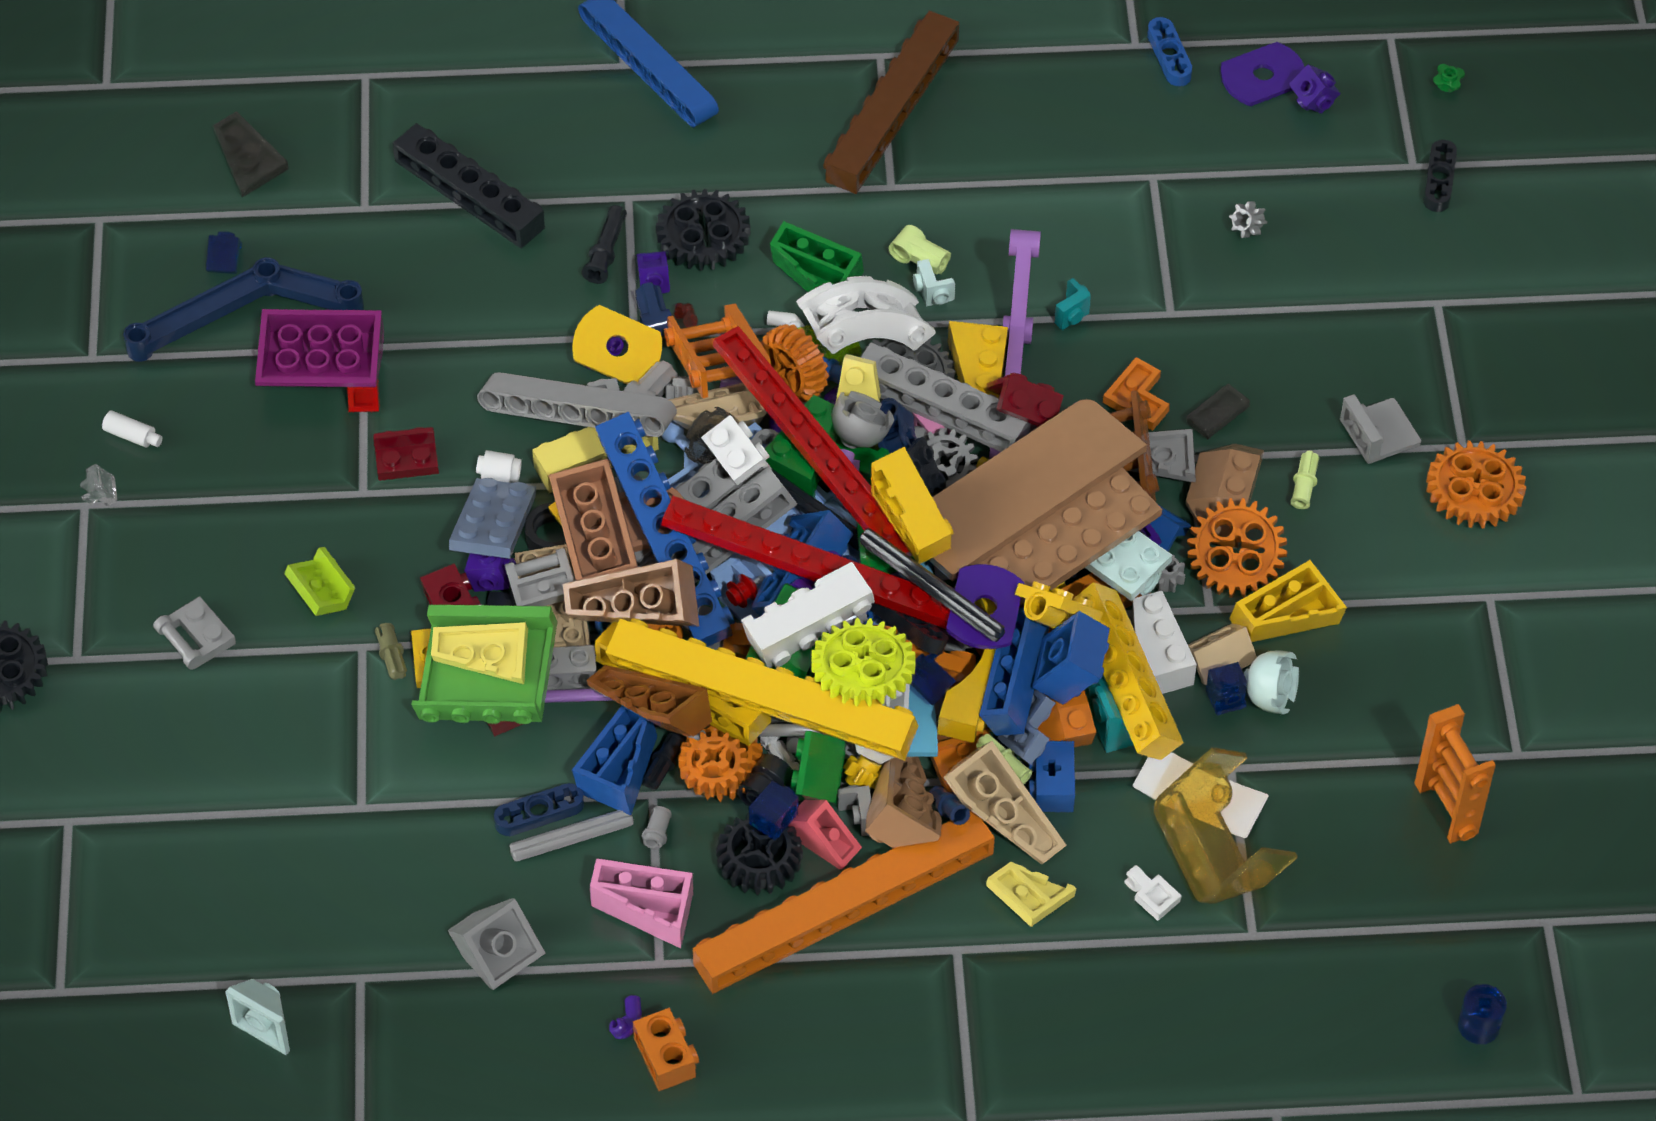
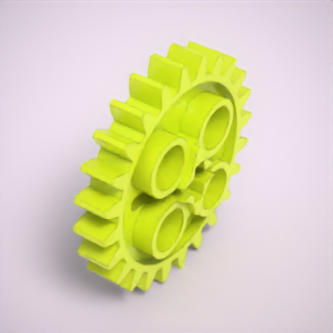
M856 618L855 625L852 626L847 621H843L842 629L832 625L831 634L823 632L822 641H815V650H812L811 671L815 673L814 681L821 682L822 691L830 689V698H835L840 694L842 695V703H846L851 698L854 699L855 706H858L861 700H865L867 705L871 706L872 699H877L881 704H884L886 695L896 699V690L905 692L906 684L912 683V674H915L916 653L912 651V642H906L905 633L896 635L895 626L886 630L884 621L880 622L878 626H874L871 618L868 619L866 625L861 624L859 618Z

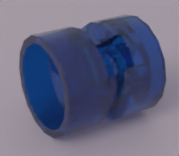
M1479 984L1471 987L1466 992L1458 1019V1029L1465 1039L1475 1044H1487L1498 1037L1507 1008L1506 998L1500 990L1488 984Z

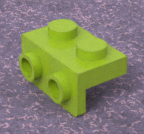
M325 547L317 549L313 560L288 565L284 573L315 616L346 610L355 590L351 580L345 575Z

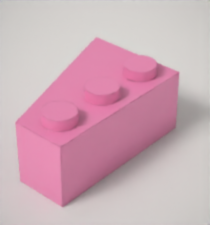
M596 858L590 883L591 906L681 948L693 897V873Z

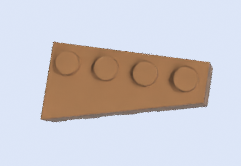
M678 559L563 584L566 615L582 621L618 623L619 619L630 622L634 618L646 624L700 627L693 566Z

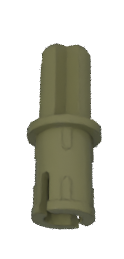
M382 623L380 624L382 633L379 627L375 628V635L380 645V658L385 660L391 679H403L407 671L402 656L404 648L401 643H398L394 625Z

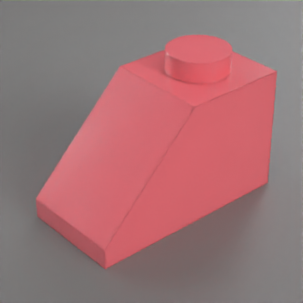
M804 800L786 820L789 827H795L797 836L800 837L803 846L838 869H843L862 848L827 800Z

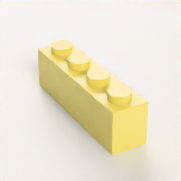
M593 427L570 432L562 438L552 442H545L532 449L534 468L549 493L553 492L549 479L550 474L608 459L596 429ZM642 437L646 447L651 445L654 451L659 450L658 437ZM626 445L622 448L621 452L630 454L635 451L636 446Z

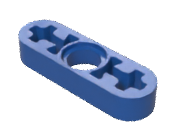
M1164 17L1152 19L1148 25V39L1167 81L1174 86L1187 85L1192 76V64L1173 23ZM1161 32H1162V33H1165V38H1164V39H1162V34H1161ZM1166 48H1172L1176 50L1177 53L1174 55H1167L1163 52V50ZM1176 64H1178V65H1177V68H1178L1179 72H1178V71H1175V65H1176Z

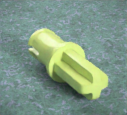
M1310 450L1302 453L1298 473L1293 478L1295 487L1291 498V505L1297 509H1307L1310 507L1312 489L1317 485L1315 475L1319 455Z
M985 734L978 739L977 748L990 741L994 742L1023 785L1030 779L1032 771L1014 756V752L1010 748L1006 749L990 734Z

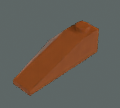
M605 665L587 679L588 686L668 731L694 737L712 722L707 688Z

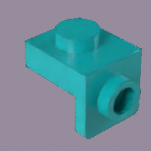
M1074 278L1067 281L1066 299L1056 304L1054 323L1061 330L1079 323L1083 317L1089 314L1090 292Z

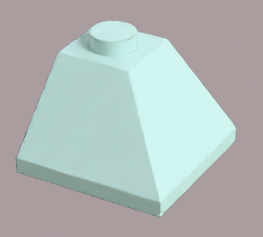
M254 979L229 987L226 991V997L232 1024L287 1055L290 1047L279 991L268 983L261 984Z

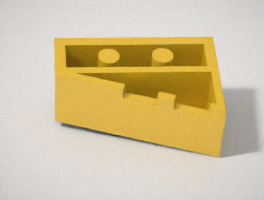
M949 321L948 346L952 353L953 365L959 382L967 383L988 395H994L998 399L1000 398V395L986 390L988 382L1003 377L1008 327Z
M905 447L872 462L871 494L915 561L921 564L951 549L953 529L949 521L942 517L935 500L930 495Z
M1309 560L1236 602L1229 620L1233 624L1245 626L1251 642L1340 624L1347 607L1312 561Z

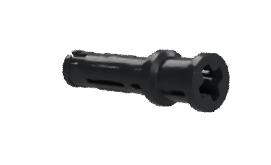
M612 205L609 207L598 242L590 248V260L583 267L582 274L591 283L602 284L607 281L609 275L608 267L615 259L614 246L627 215L626 210L622 211V206Z

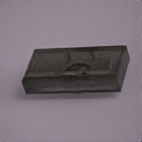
M1226 384L1191 412L1186 418V423L1208 440L1249 407L1250 400L1230 384Z

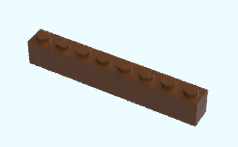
M930 10L923 20H918L911 38L905 39L899 56L893 57L888 72L885 76L879 78L874 93L866 97L862 111L859 115L855 114L853 116L849 130L846 134H841L833 154L829 153L823 165V168L826 169L827 183L854 194L858 193L959 41L958 21Z

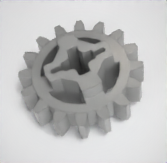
M940 428L939 436L936 437L931 431L928 432L929 441H927V444L933 450L936 465L940 473L948 478L946 487H949L976 469L971 463L978 461V456L970 454L975 447L973 443L965 445L967 441L965 434L958 439L956 438L955 429H952L949 435H945L944 429ZM942 443H952L956 447L948 448L943 446ZM941 456L950 459L949 467L940 464ZM965 458L964 469L958 474V464Z

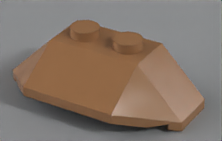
M1231 444L1199 454L1195 468L1196 483L1191 482L1186 499V505L1196 523L1198 516L1205 519L1208 518L1206 515L1207 507L1216 512L1218 501L1225 508L1228 507L1229 498H1232L1235 506H1239L1241 499L1245 498L1246 507H1249L1264 450ZM1221 525L1215 532L1220 537H1227L1232 533V529L1229 526ZM1239 542L1235 543L1233 548H1238Z

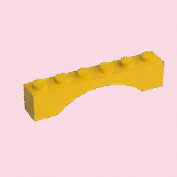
M980 598L975 602L976 606L989 615L993 614L997 609L996 604L988 598ZM985 649L981 660L973 671L959 684L946 691L938 720V735L974 743L977 731H984L986 723L979 714L996 649Z

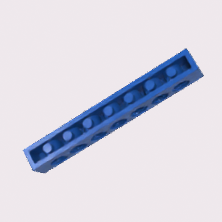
M628 411L595 426L598 438L657 563L672 560V555L677 551L686 552L687 556L681 561L692 565L694 578L700 580L699 584L695 587L697 609L702 605H709L713 608L707 615L698 614L700 627L687 626L692 638L701 640L708 647L733 636L730 625L734 624L735 621L728 606L722 608L717 599L722 596L715 579L709 581L705 573L709 566L703 553L696 554L692 546L693 543H696V539L675 530L668 534L658 532L663 516L671 501L667 493L671 486L665 473L661 472L658 474L654 464L659 461L652 446L646 447L642 440L646 433L640 420L633 421ZM626 445L636 446L635 451L630 454L621 452L622 448ZM639 471L649 473L648 477L644 480L634 479V475ZM656 497L662 500L656 507L646 505L647 501L651 498Z

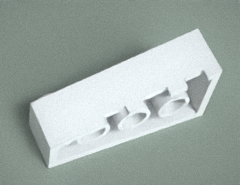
M853 562L818 579L814 584L816 588L812 590L801 588L793 592L787 603L777 605L774 602L764 607L765 613L754 620L752 615L741 619L748 641L766 667L771 668L784 665L791 659L793 653L800 649L807 650L815 645V641L822 636L823 632L831 633L832 625L840 629L843 627V621H846L853 615H863L872 607L871 604L875 602L873 591Z

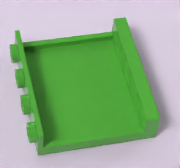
M429 605L427 617L432 626L419 701L412 700L411 704L419 720L432 723L439 720H453L458 723L485 721L491 724H496L500 721H514L519 724L542 722L558 623L551 606ZM524 622L528 627L524 684L434 661L431 656L433 627Z

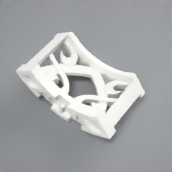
M871 276L847 277V281L833 285L831 282L823 284L796 301L806 315L817 339L832 354L837 353L852 343L872 338L892 339L905 344L912 350H916L936 333L931 325L922 320L915 308L919 303L916 296L903 286L890 280L886 282L873 280ZM855 308H870V309H874V310H865V311H861V312L852 311V310H854Z

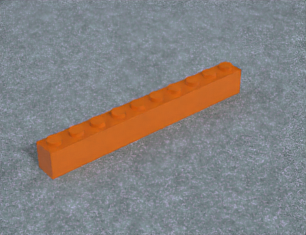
M970 811L968 821L962 825H956L951 820L942 824L941 837L938 841L895 847L884 854L873 855L866 863L855 868H847L837 877L827 882H819L809 891L799 896H790L781 905L771 910H762L754 918L742 924H734L724 933L714 938L703 939L693 948V965L711 993L714 994L994 853L995 837L984 821L974 812Z

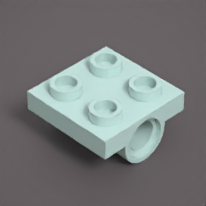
M1138 531L1085 568L1132 601L1139 594L1142 596L1147 595L1155 588L1161 578L1162 571L1172 562V554Z

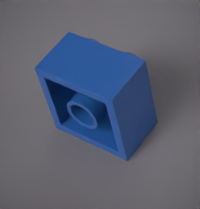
M1078 611L1042 638L1032 688L1064 705L1073 697H1078L1090 685L1098 683L1104 673V667L1102 666L1104 656L1109 647L1107 640L1110 628Z

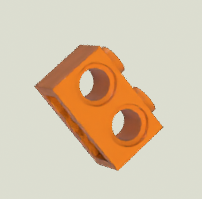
M670 1008L633 1021L635 1042L658 1091L696 1078L695 1064L699 1063V1058L692 1044L687 1045L684 1039L686 1031L680 1017L675 1019ZM660 1032L668 1034L664 1037L655 1036V1034ZM672 1059L681 1061L678 1064L667 1063L669 1060Z

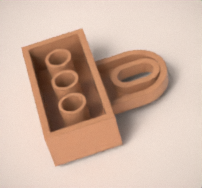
M609 459L550 474L549 479L576 581L637 568L638 563L635 552L648 549L650 546L624 491L618 492ZM671 487V489L667 490L670 499H672V496L683 499L682 495L675 488ZM656 497L651 498L647 501L646 505L656 507L662 500ZM661 526L658 532L668 534L673 530Z

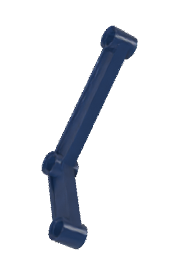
M264 257L256 261L253 268L143 323L135 322L128 325L123 332L126 351L131 360L137 362L145 361L152 356L154 351L262 296L279 295L329 310H364L361 285L354 280L341 282L279 265L275 259Z

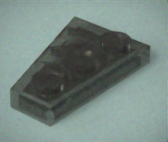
M237 111L213 125L216 138L242 197L289 169L288 161Z

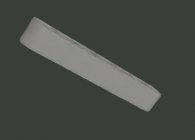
M500 372L492 374L477 395L479 404L491 412L593 428L629 411L633 421L639 419L646 436L650 437L662 436L677 414L675 405L663 397Z

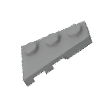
M1193 430L1149 432L1153 474L1196 483ZM1139 468L1133 469V470H1129V471L1138 472V473H1139Z

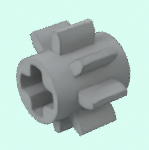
M1249 201L1246 205L1236 204L1237 210L1233 215H1229L1233 224L1231 230H1240L1242 238L1250 237L1251 234L1260 235V228L1263 224H1267L1263 214L1265 209L1255 208L1256 203L1254 201Z
M675 376L673 377V384H666L665 398L669 400L699 392L697 388H692L689 377Z
M1172 555V562L1162 571L1161 578L1155 586L1158 591H1172L1174 593L1177 584L1184 585L1185 564L1179 563L1175 555Z

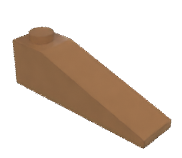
M894 757L882 764L868 809L865 832L876 842L885 843L894 848L938 841L941 837L942 819L940 813L932 809L931 804L935 800L933 794L925 790L924 783L927 778L919 757H906L905 761Z

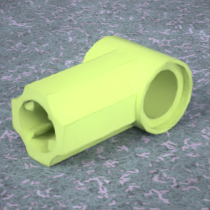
M906 225L888 247L891 256L901 263L912 261L917 264V261L929 259L932 270L936 275L943 273L951 258V252L926 240L924 233L913 225Z

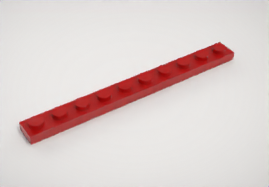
M737 326L716 337L713 340V347L862 529L864 531L868 528L874 530L909 557L912 556L871 494L870 484L742 329Z
M672 496L663 516L661 526L815 582L853 562L873 591L874 603L945 629L947 627L950 609L913 582L676 496Z

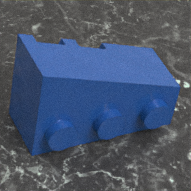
M623 705L619 708L572 769L576 786L582 789L584 796L632 815L657 739L654 723Z

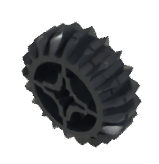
M761 811L758 817L753 818L748 812L746 820L743 821L736 817L734 826L726 824L724 834H720L716 847L717 866L719 870H722L724 880L731 879L733 888L742 885L744 893L752 888L757 896L761 889H766L771 894L773 886L783 890L785 881L793 882L795 873L799 872L801 859H803L802 841L797 836L795 827H788L786 818L777 822V817L774 813L769 818H764V814ZM744 843L745 848L741 850L740 855L735 857L734 852ZM784 850L783 858L778 863H775L774 858L778 856V852Z

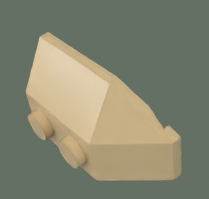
M743 383L708 390V398H702L700 393L669 399L677 409V414L672 421L700 438L729 415L737 423L743 420L747 426H750L754 422L759 425L767 413Z

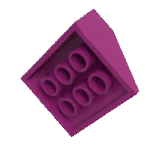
M262 309L255 385L376 387L384 343L382 311Z

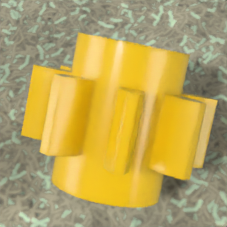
M851 755L843 767L846 770L844 773L847 774L845 781L850 786H869V788L871 786L875 789L882 764L880 765L862 755H858L857 758Z

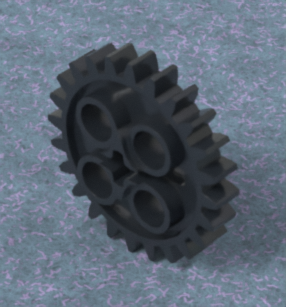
M693 189L690 197L680 193V201L671 198V206H663V213L658 214V223H656L657 243H661V251H668L669 260L677 257V265H681L686 261L688 262V269H691L694 264H699L700 271H703L705 264H709L711 269L715 270V263L719 262L725 267L727 258L736 261V253L743 254L744 245H749V236H751L750 217L746 216L745 207L739 208L738 200L730 202L729 194L720 198L718 190L712 195H708L707 189H704L702 195H698ZM697 211H700L702 214L704 231L708 235V245L710 248L705 246L702 225L699 224Z
M6 620L0 627V713L2 712L3 705L6 704L13 710L14 701L18 700L20 703L26 704L24 697L26 694L35 697L34 686L43 687L41 677L47 676L46 666H48L45 648L43 644H40L38 635L32 636L30 628L21 631L19 623L9 628Z

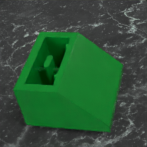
M807 730L805 731V737L798 739L796 757L801 762L799 770H793L791 788L793 792H796L799 801L827 800L831 806L837 807V792L841 784L847 746L846 741Z

